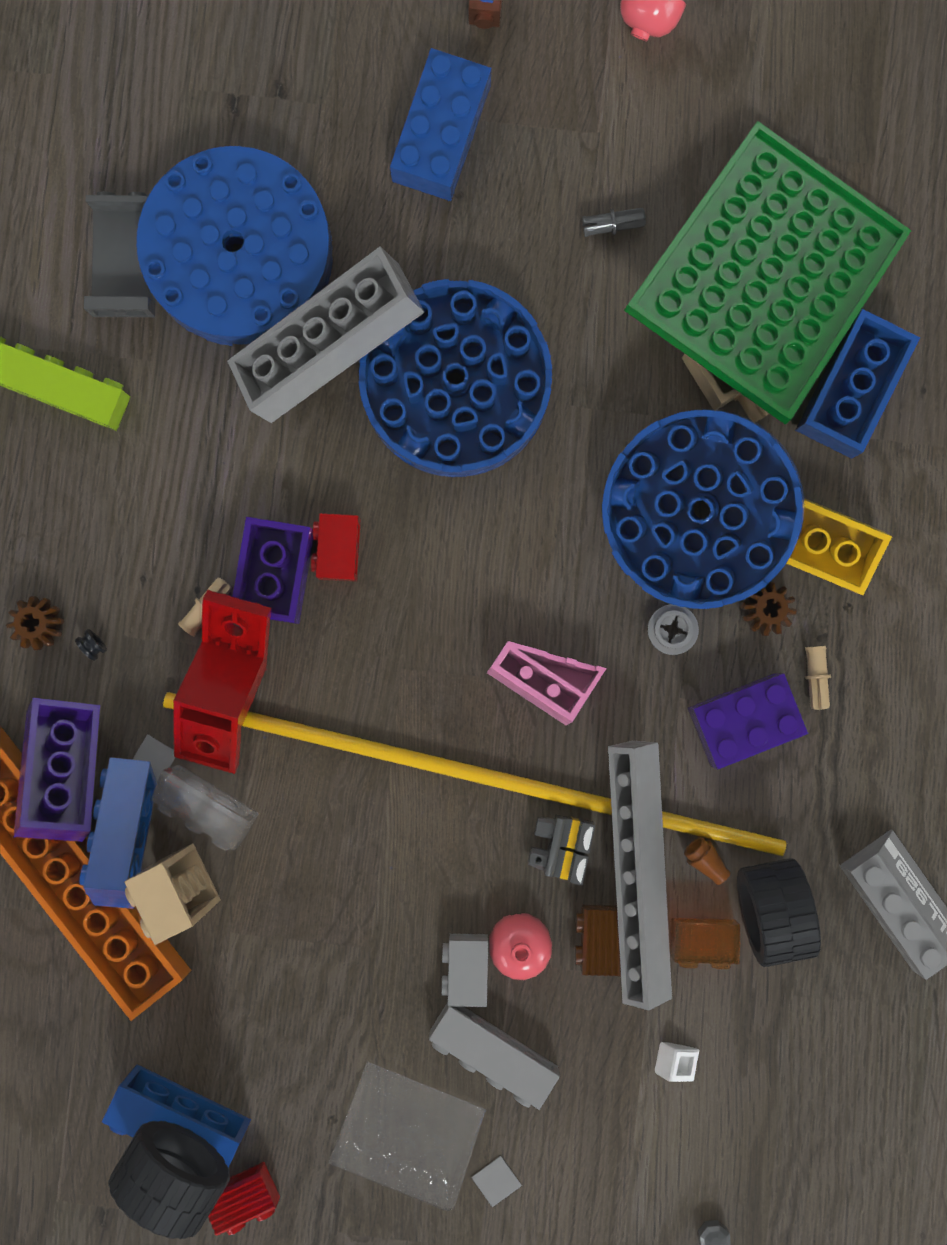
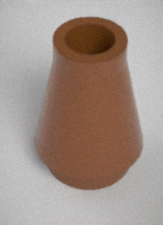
M703 837L692 841L685 849L684 855L687 857V863L710 878L716 885L724 883L729 878L730 871L726 868L711 841H706Z

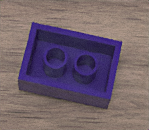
M246 517L232 597L271 607L270 620L299 624L313 546V529L307 526Z
M784 673L771 674L687 707L709 764L717 770L808 734Z

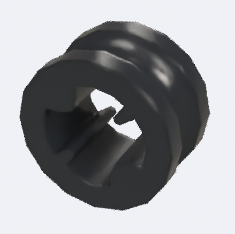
M87 629L84 631L85 636L83 638L77 637L75 642L89 659L95 661L98 659L97 654L99 652L105 653L107 648L93 631Z

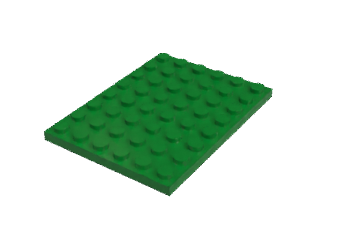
M757 121L624 311L786 425L798 410L911 230Z

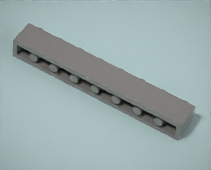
M632 740L608 746L622 1003L651 1010L672 999L658 742Z

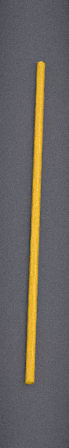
M166 693L163 707L174 710L173 700L176 696L175 693ZM248 711L242 725L264 732L612 815L610 798L250 711ZM662 811L663 828L783 856L786 850L785 840Z

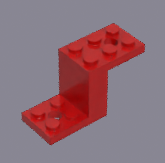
M206 591L202 604V642L173 700L174 757L229 773H236L240 759L241 727L267 667L271 607L231 597L223 593Z

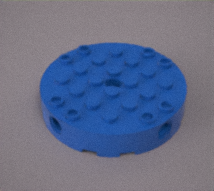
M242 146L216 147L201 151L182 160L172 167L154 186L142 208L138 222L137 255L140 269L148 288L159 304L179 325L210 342L233 346V344H250L324 289L329 282L333 264L332 236L325 212L316 192L298 170L281 158L262 150ZM234 244L243 245L240 250L231 252Z
M444 279L422 284V287L413 291L424 313L359 361V389L364 409L373 429L384 445L394 455L412 467L426 473L446 477H466L488 472L500 467L520 453L541 425L548 406L552 385V363L547 342H545L537 322L528 310L509 294L496 287L474 280H468L467 282ZM452 373H460L465 378L459 384H450L447 377Z
M685 411L663 418L644 428L618 455L610 470L604 489L602 502L603 526L613 551L612 554L618 565L645 592L666 603L693 609L718 608L744 600L757 593L776 577L785 566L797 544L804 518L803 487L795 463L787 450L761 425L740 415L725 411ZM703 500L709 505L711 512L707 518H699L695 514L694 505L697 501Z

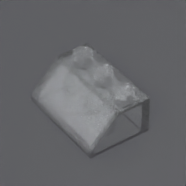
M176 765L162 771L151 801L158 804L157 809L161 813L172 818L175 815L186 821L184 824L186 828L197 834L204 832L213 838L212 843L225 851H228L229 848L234 851L241 845L260 814L181 765Z

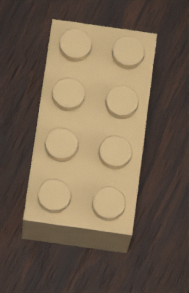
M194 843L158 860L124 881L127 887L125 888L126 898L132 907L136 906L142 918L140 920L141 929L147 938L152 939L154 945L193 927L221 900Z

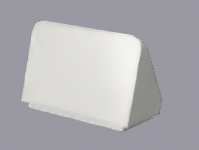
M661 1042L655 1073L669 1082L694 1081L699 1049Z

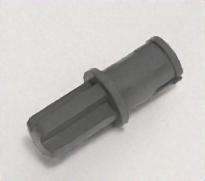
M644 208L614 212V209H610V213L582 216L583 226H588L583 229L584 237L609 232L616 235V231L644 227L646 224Z

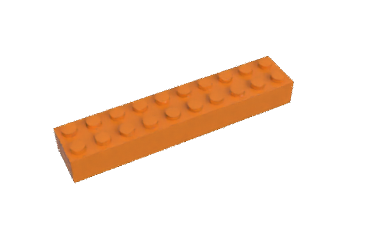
M0 726V854L126 1016L132 1021L180 983L192 970L168 939L154 945L152 939L144 935L140 926L142 918L136 906L134 909L93 905L89 896L85 893L84 885H80L82 866L84 864L88 865L90 852H87L88 837L83 842L14 837L22 753Z

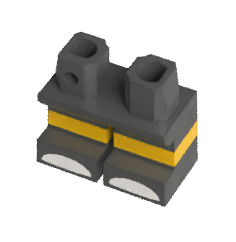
M556 814L555 818L537 817L534 835L549 838L550 841L548 850L531 846L528 865L543 870L545 876L569 880L571 883L583 886L589 858L587 853L590 854L596 825L593 821Z

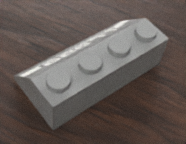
M889 830L839 865L912 971L927 980L947 966V907L893 830Z

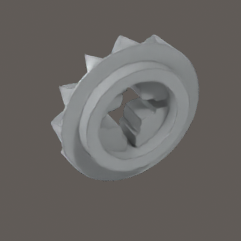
M673 604L665 605L656 610L648 622V637L654 648L664 654H682L688 651L698 638L699 626L697 619L686 607ZM676 616V627L686 633L674 635L673 639L668 643L669 633L664 628H660V625H671Z

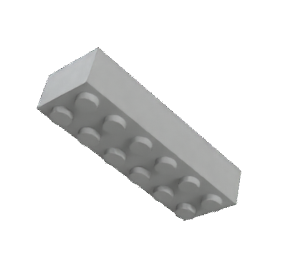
M380 246L227 360L249 410L272 423L424 313V310L399 263Z

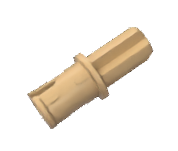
M217 578L208 590L228 595L232 591V587L225 580ZM205 593L200 599L196 598L194 600L196 604L182 621L178 623L185 632L193 637L202 627V604Z
M826 646L805 647L808 676H805V679H808L810 707L814 710L827 709L830 706L828 678H831V675H828Z

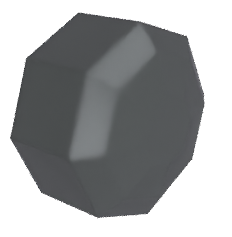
M718 1220L705 1221L698 1230L700 1245H731L730 1233L727 1227Z

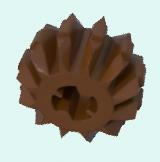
M769 582L766 588H762L747 598L751 603H741L740 607L744 610H749L750 613L742 617L743 621L754 620L750 625L751 631H757L761 627L762 636H769L771 629L777 635L782 633L781 625L785 627L792 625L787 615H796L797 610L788 608V604L793 603L795 598L793 596L784 598L787 592L785 586L780 587L776 591L775 582ZM767 604H772L774 606V609L770 611V614H764L763 608H765Z
M30 596L28 602L19 600L17 602L19 611L10 610L8 612L14 618V622H9L6 626L7 628L15 629L10 638L16 641L20 640V647L29 648L32 646L33 650H42L43 644L46 646L54 645L52 636L60 637L62 635V632L56 629V626L65 622L63 618H55L60 608L58 606L50 607L51 600L48 598H43L39 601L38 597ZM39 619V626L32 627V620L36 621Z

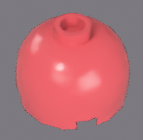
M621 0L620 3L622 18L632 28L630 34L646 42L649 36L662 37L669 34L678 24L686 7V3L683 0Z
M527 913L508 915L495 924L489 936V954L492 963L503 975L514 980H527L536 977L546 968L552 954V941L547 927L540 919Z

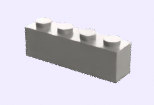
M447 1002L430 1029L429 1040L432 1042L431 1045L435 1050L443 1055L450 1053L460 1059V1065L466 1070L473 1073L477 1070L486 1076L489 1084L496 1089L502 1090L504 1087L512 1092L514 1099L525 1107L529 1108L532 1105L540 1110L560 1078L557 1065L464 1006H448Z

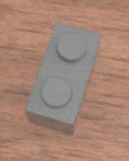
M450 934L449 943H443L442 963H449L448 976L442 975V995L448 996V1006L487 1007L488 934Z

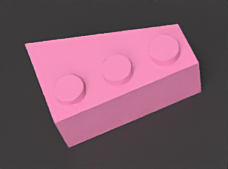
M508 641L487 671V674L564 725H568L573 722L607 668L592 666L572 658L556 656L543 650Z

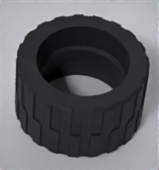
M789 858L741 867L737 873L739 904L747 937L757 962L762 967H769L816 958L821 950L819 919L814 897L801 865L795 859Z
M150 1121L142 1124L110 1175L108 1186L116 1205L128 1218L135 1221L137 1225L166 1238L186 1239L195 1236L200 1231L230 1180V1174L224 1158L201 1136L174 1123Z

